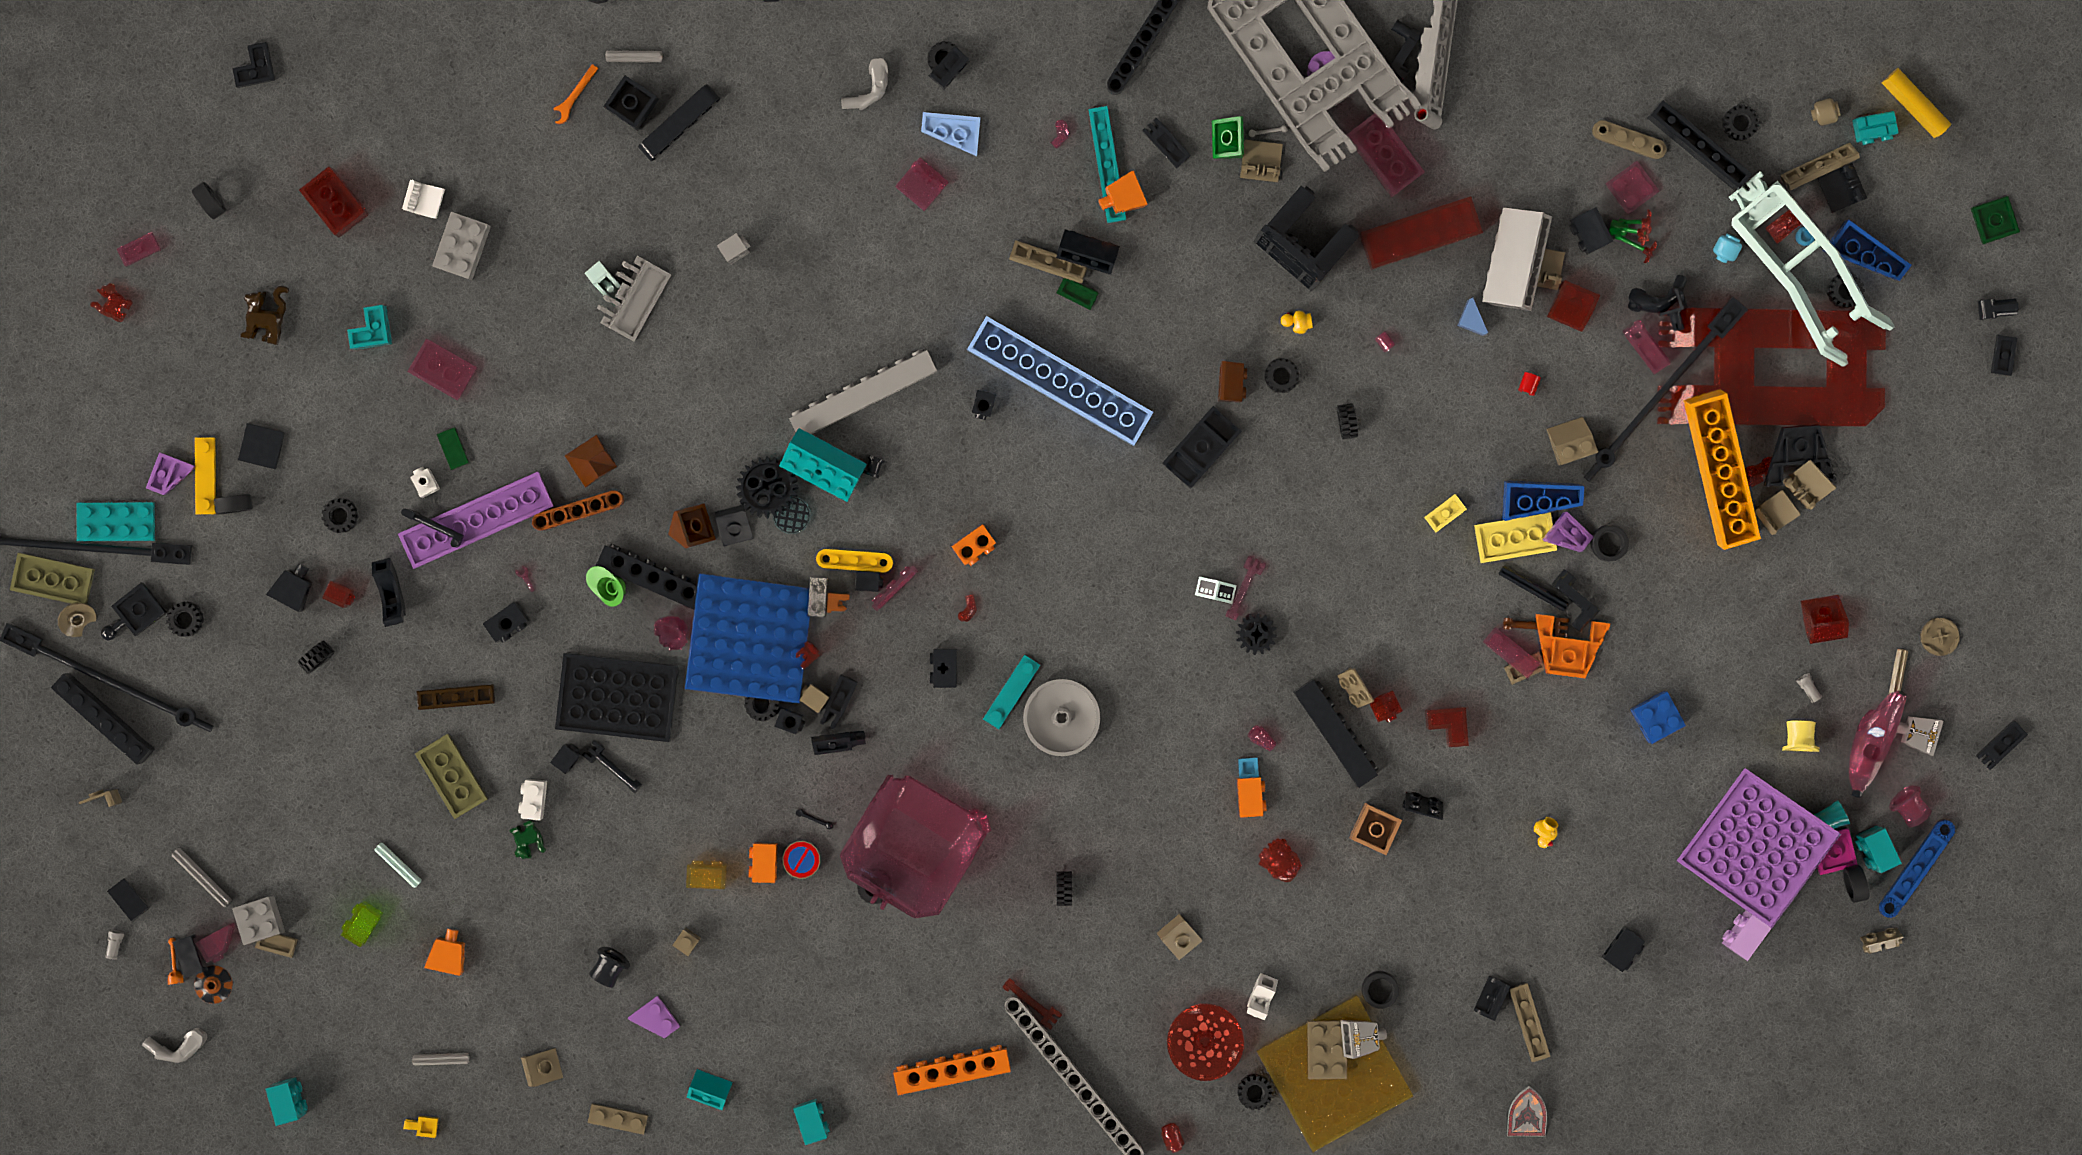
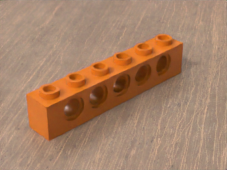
M995 1045L990 1047L991 1050L983 1052V1049H976L969 1055L957 1053L950 1059H946L943 1056L935 1058V1062L931 1063L923 1060L916 1062V1066L908 1067V1064L897 1066V1070L893 1072L897 1094L902 1095L1011 1072L1007 1048H1002V1045ZM992 1057L995 1063L988 1066L984 1063V1059ZM967 1061H974L976 1067L969 1070L966 1068L965 1063ZM948 1065H955L957 1072L949 1073L946 1069ZM934 1068L939 1074L937 1077H930L928 1070ZM916 1072L919 1074L920 1079L912 1081L909 1078V1074Z

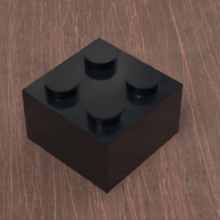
M624 75L603 107L638 131L659 99Z

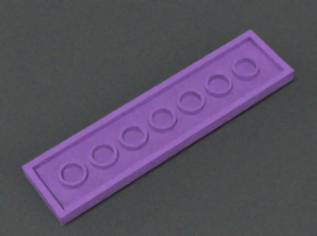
M536 472L432 518L431 520L464 535L462 543L458 548L451 546V537L424 524L416 525L398 533V536L413 569H416L533 517L538 513L554 507V504L540 473Z

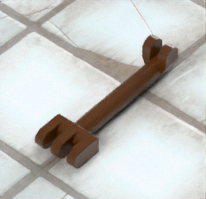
M1512 618L1503 619V629L1522 628L1538 630L1536 622L1512 620ZM1555 618V623L1553 624L1554 637L1568 638V634L1560 633V630H1568V626H1561V622L1568 623L1569 619Z

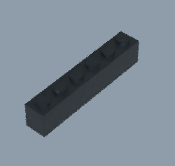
M1664 100L1647 117L1648 120L1734 191L1739 190L1752 175V173Z
M70 673L62 674L51 687L54 692L136 765L142 764L155 750Z
M1311 679L1293 693L1356 786L1360 788L1378 776L1376 773L1378 768L1373 760L1368 761L1365 756L1367 751L1362 744L1357 745L1354 740L1357 737L1351 728L1347 730L1343 724L1346 721L1341 713L1336 714L1333 709L1335 704L1329 696L1327 698L1322 693L1324 688L1320 682H1315Z

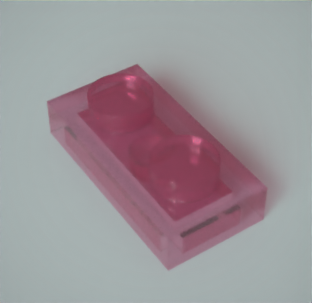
M152 232L117 248L126 267L161 250Z

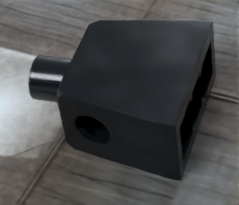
M298 564L294 573L290 570H285L266 595L297 612H302L312 582L305 579L309 568Z

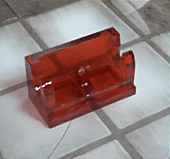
M810 640L804 643L805 646L796 654V658L804 653L803 658L806 660L801 664L803 669H807L822 655Z

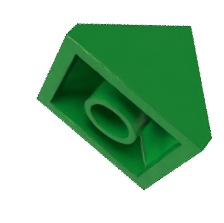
M1243 116L1212 120L1213 159L1243 158Z

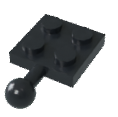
M141 582L111 606L121 619L112 626L107 625L103 627L101 636L107 641L113 640L117 635V631L125 625L134 636H138L167 612L146 585Z

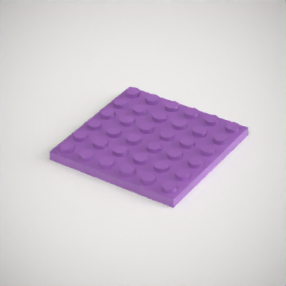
M1745 768L1683 851L1677 862L1770 928H1773L1841 834Z

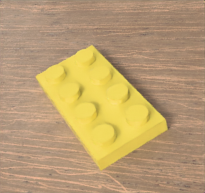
M1551 513L1474 525L1480 563L1557 551L1556 545L1542 540L1553 526Z

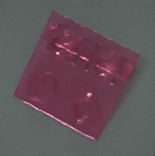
M919 157L895 187L925 211L949 182Z

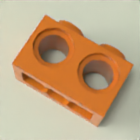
M982 524L954 544L952 548L964 565L969 564L972 566L980 560L978 556L983 552L987 555L995 549L993 545L996 542ZM981 535H985L988 538V544L984 547L980 546L977 542L978 537ZM966 546L971 547L973 550V554L969 558L962 555V549Z

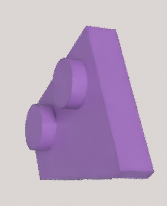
M1566 511L1562 513L1542 540L1581 552L1590 543L1593 536Z

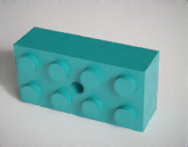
M798 428L779 466L848 502L867 464Z

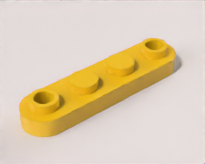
M823 549L816 556L817 564L822 568L887 572L893 566L892 557L886 553ZM824 555H828L830 557L829 562L823 561ZM882 559L887 561V565L884 567L880 565Z

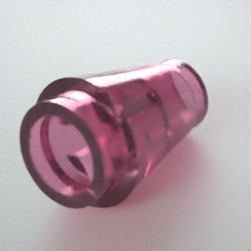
M1255 725L1247 735L1251 742L1269 752L1276 745V742L1262 726Z

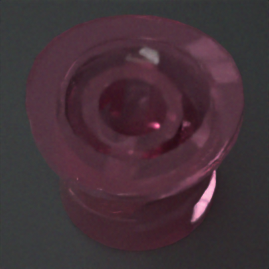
M1909 786L1902 789L1892 798L1889 805L1891 811H1898L1908 827H1915L1921 824L1932 813V810L1922 800L1920 796L1922 790L1918 786Z

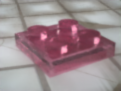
M1638 161L1605 183L1627 215L1660 192Z

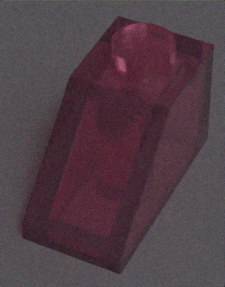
M234 923L196 942L206 963L210 961L216 963L224 958L223 954L228 952L233 936Z

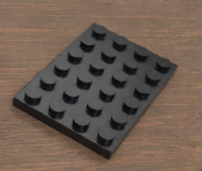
M563 653L555 729L670 742L679 666Z

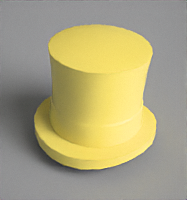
M1805 720L1787 721V746L1782 747V751L1819 752L1820 748L1815 746L1814 740L1816 722Z

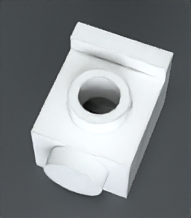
M424 467L413 471L414 475L410 478L420 498L440 490L429 468L424 469ZM423 477L426 479V483L424 485L420 483V480Z

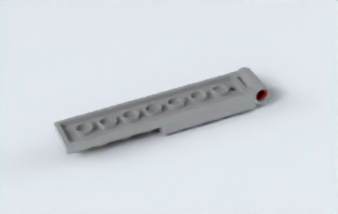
M1433 0L1432 28H1424V33L1421 35L1422 48L1418 55L1419 69L1415 76L1417 84L1416 90L1413 92L1421 107L1415 110L1414 117L1417 121L1431 129H1438L1442 125L1441 115L1458 0Z

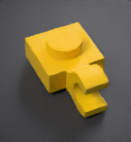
M419 1116L418 1121L406 1119L403 1129L417 1130L416 1136L436 1138L439 1118Z

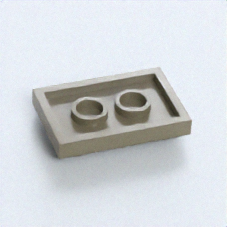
M1341 1020L1307 1021L1308 1079H1347V1057H1344Z

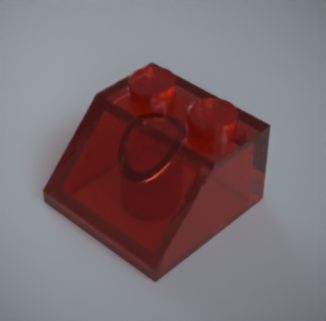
M1564 280L1561 282L1547 317L1582 332L1593 314L1600 295Z
M1839 595L1801 601L1805 632L1810 644L1848 638L1849 620Z

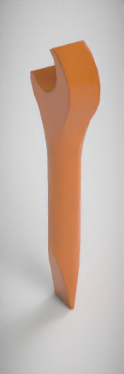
M593 64L570 96L563 103L554 107V111H560L562 115L559 121H555L556 124H564L569 119L570 110L575 100L598 70Z

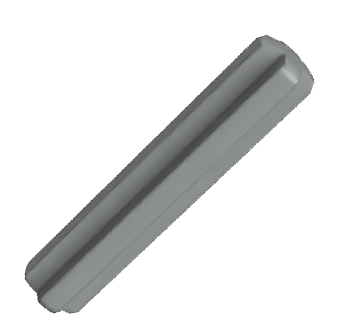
M606 51L605 57L607 62H662L663 54L662 51Z
M469 1053L414 1055L412 1058L414 1066L468 1064L470 1061Z

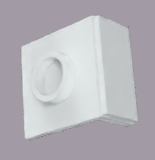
M410 180L402 209L437 219L445 189Z

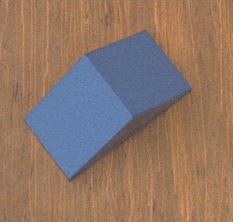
M1471 298L1467 300L1457 326L1483 336L1488 331L1474 299Z

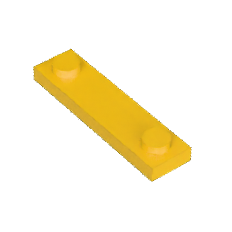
M195 438V514H216L214 499H216L215 438Z

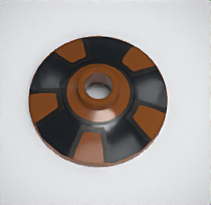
M207 966L208 970L197 974L195 978V991L199 998L207 1003H220L232 991V978L220 966ZM210 982L215 984L214 989L209 987Z

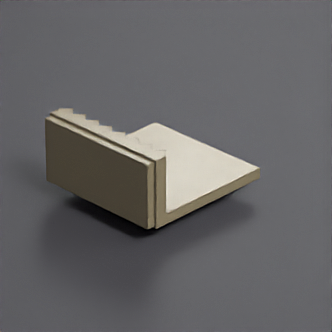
M1783 490L1755 509L1756 515L1771 535L1776 534L1780 528L1801 515Z
M102 789L89 794L90 798L80 801L79 804L105 796L108 806L111 807L121 804L122 800L118 789L106 792Z
M1180 914L1157 932L1162 942L1178 960L1202 942V939Z
M556 1048L521 1058L529 1087L539 1086L563 1078Z

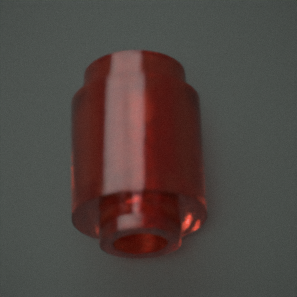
M1170 1123L1161 1127V1135L1167 1151L1171 1150L1172 1153L1182 1150L1185 1142L1179 1126H1176V1123Z

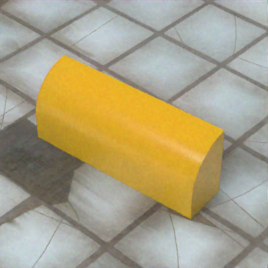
M1899 68L1895 69L1882 82L1933 138L1942 135L1951 126L1950 121Z

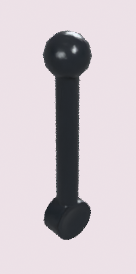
M798 809L796 811V815L798 817L803 816L812 821H815L821 825L826 826L828 830L833 828V824L831 822L826 823L820 819L803 813V810Z

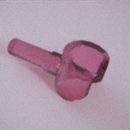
M522 566L525 570L523 575H520L516 569V575L523 578L529 590L533 592L535 589L529 580L528 569Z

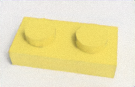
M1454 494L1424 518L1436 533L1467 509L1456 494Z

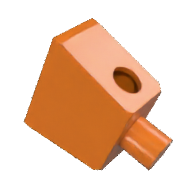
M1134 171L1129 172L1106 187L1105 190L1108 196L1098 200L1102 210L1113 207L1116 214L1147 206V201Z
M447 928L446 937H438L435 940L424 968L458 976L463 974L465 943L457 941L458 930Z

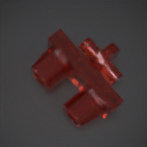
M1789 209L1765 229L1770 233L1775 242L1779 243L1799 228L1802 223Z

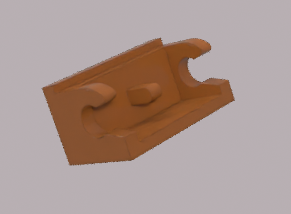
M827 592L826 612L845 611L847 609L845 606H838L843 604L839 600H849L850 594Z

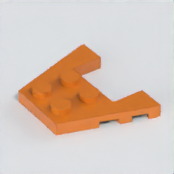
M1536 614V623L1546 673L1586 678L1596 657L1595 654L1599 646H1601L1610 624L1591 621L1589 641L1553 637L1554 616Z

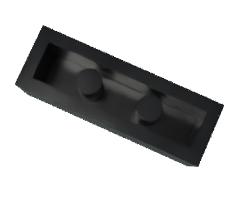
M1065 229L1056 258L1111 275L1120 246Z

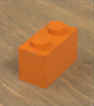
M1261 777L1237 778L1240 818L1263 816V811H1267L1266 800H1262V792H1265V781H1261Z
M754 842L753 847L749 849V858H753L752 866H749V878H752V882L775 883L777 878V843Z

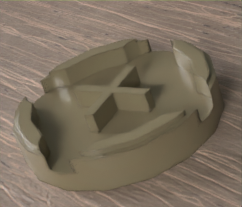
M1934 618L1928 621L1921 631L1923 647L1929 653L1936 656L1952 653L1960 641L1957 626L1951 620L1945 618Z

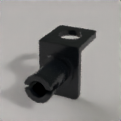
M1682 287L1675 288L1680 307L1659 313V317L1666 314L1670 317L1673 332L1686 329L1680 314L1683 309L1688 308Z

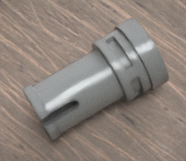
M1806 673L1796 680L1801 689H1804L1811 703L1822 698V695H1820L1814 685L1810 673Z
M109 930L106 958H118L119 946L122 943L124 932Z

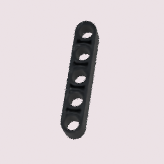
M708 84L704 85L639 144L638 148L650 161L655 160V156L658 153L664 152L669 147V143L673 140L676 141L687 127L690 128L698 121L697 118L701 114L704 115L712 108V104L719 102L720 97Z

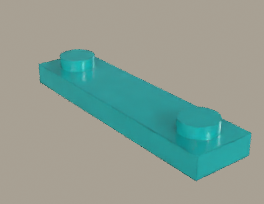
M1024 655L983 720L999 729L1040 667V664Z

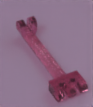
M1248 556L1243 568L1248 569L1247 574L1230 610L1228 609L1225 615L1235 621L1239 615L1237 611L1255 573L1261 575L1266 563L1262 562L1260 568H1257L1258 559H1255L1253 565L1249 564L1252 556Z

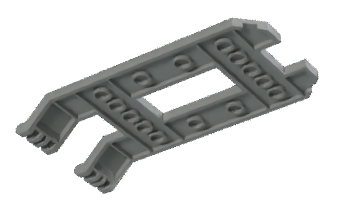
M1209 0L1208 11L1304 149L1324 172L1330 169L1328 163L1323 159L1327 154L1334 164L1339 163L1333 150L1341 160L1346 158L1344 152L1339 148L1343 143L1350 153L1357 151L1352 141L1335 124L1327 112L1344 99L1359 91L1371 110L1383 120L1388 128L1394 125L1393 120L1387 115L1389 112L1392 111L1400 121L1404 119L1397 107L1402 110L1405 116L1410 115L1409 109L1403 104L1405 101L1408 100L1416 110L1421 107L1415 95L1400 82L1344 0H1295L1335 57V59L1305 79L1262 19V17L1288 0Z

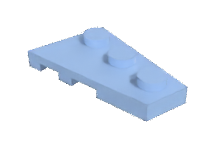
M923 112L922 133L977 156L980 117Z

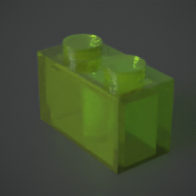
M365 901L355 905L351 912L353 914L350 921L347 919L341 928L343 930L341 936L358 947L364 946L384 914Z

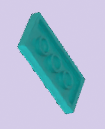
M155 502L77 503V541H155Z

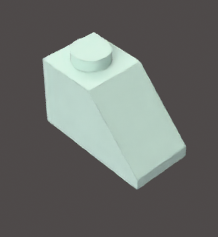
M600 261L585 272V275L603 295H607L618 302L622 301L615 297L621 285Z

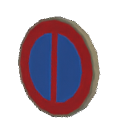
M796 841L790 844L785 849L782 857L786 872L798 879H806L814 875L821 863L818 849L807 841Z

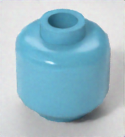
M1728 233L1726 236L1721 235L1713 248V252L1717 255L1716 259L1723 263L1735 261L1742 248L1740 239Z

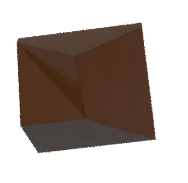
M597 435L565 455L585 488L617 468V465Z
M705 504L681 509L673 514L668 535L685 548L716 540Z

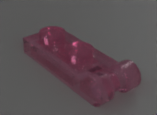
M1637 320L1631 328L1627 327L1623 330L1625 337L1654 375L1671 363L1646 330L1642 321ZM1637 332L1641 335L1638 339L1634 335Z

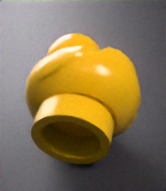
M1298 310L1293 316L1287 312V314L1281 317V324L1285 327H1290L1294 323L1293 331L1295 333L1304 334L1308 329L1313 328L1311 313L1305 314L1303 311Z
M1551 817L1539 820L1534 825V832L1540 836L1538 838V845L1541 848L1553 846L1551 840H1554L1558 834V823Z

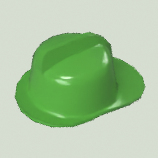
M594 566L588 570L586 582L589 588L606 605L611 607L619 605L626 594L624 580L601 566Z

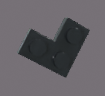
M268 43L248 45L251 65L232 68L236 87L241 88L275 81Z

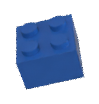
M1666 691L1630 709L1647 742L1650 744L1686 726L1669 693Z

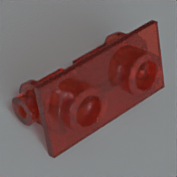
M1766 457L1761 463L1745 468L1749 487H1754L1764 481L1762 475L1764 474L1766 477L1772 457Z

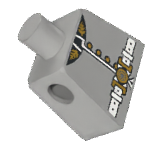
M1908 716L1906 723L1895 722L1893 732L1903 734L1902 743L1924 754L1934 756L1944 721Z
M1341 1020L1344 1057L1355 1059L1378 1051L1380 1048L1379 1040L1387 1038L1386 1030L1384 1028L1378 1029L1376 1022Z

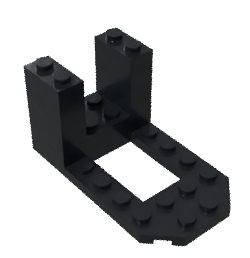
M1301 185L1271 221L1264 225L1253 242L1307 289L1312 291L1358 239L1359 235L1357 234L1358 230L1353 225L1344 224L1315 258L1312 257L1313 252L1306 246L1302 248L1297 244L1299 240L1292 234L1288 236L1286 234L1315 200L1313 196L1315 193L1309 187L1305 186L1304 188Z

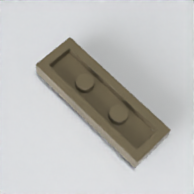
M592 1103L588 1123L644 1135L648 1115Z

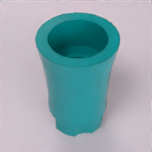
M1838 800L1814 814V816L1833 829L1850 824Z

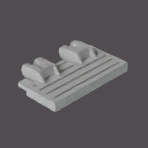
M639 256L636 257L634 263L640 266V269L624 260L622 262L623 267L634 271L631 278L622 272L617 271L616 273L618 277L631 283L629 286L622 282L615 297L622 300L621 303L604 295L605 301L616 305L614 310L611 312L602 305L597 307V309L612 317V319L604 316L600 322L601 324L632 341H635L671 276V274Z

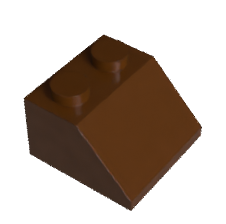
M1228 361L1220 363L1218 402L1241 403L1242 399H1246V387H1243V379L1247 380V368H1244V363Z

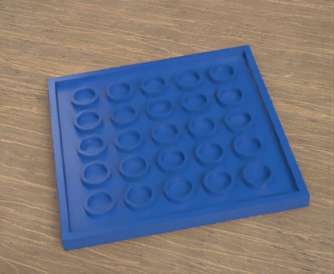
M699 574L685 689L800 703L813 589Z

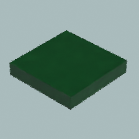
M2009 196L1970 208L1982 245L2020 232Z

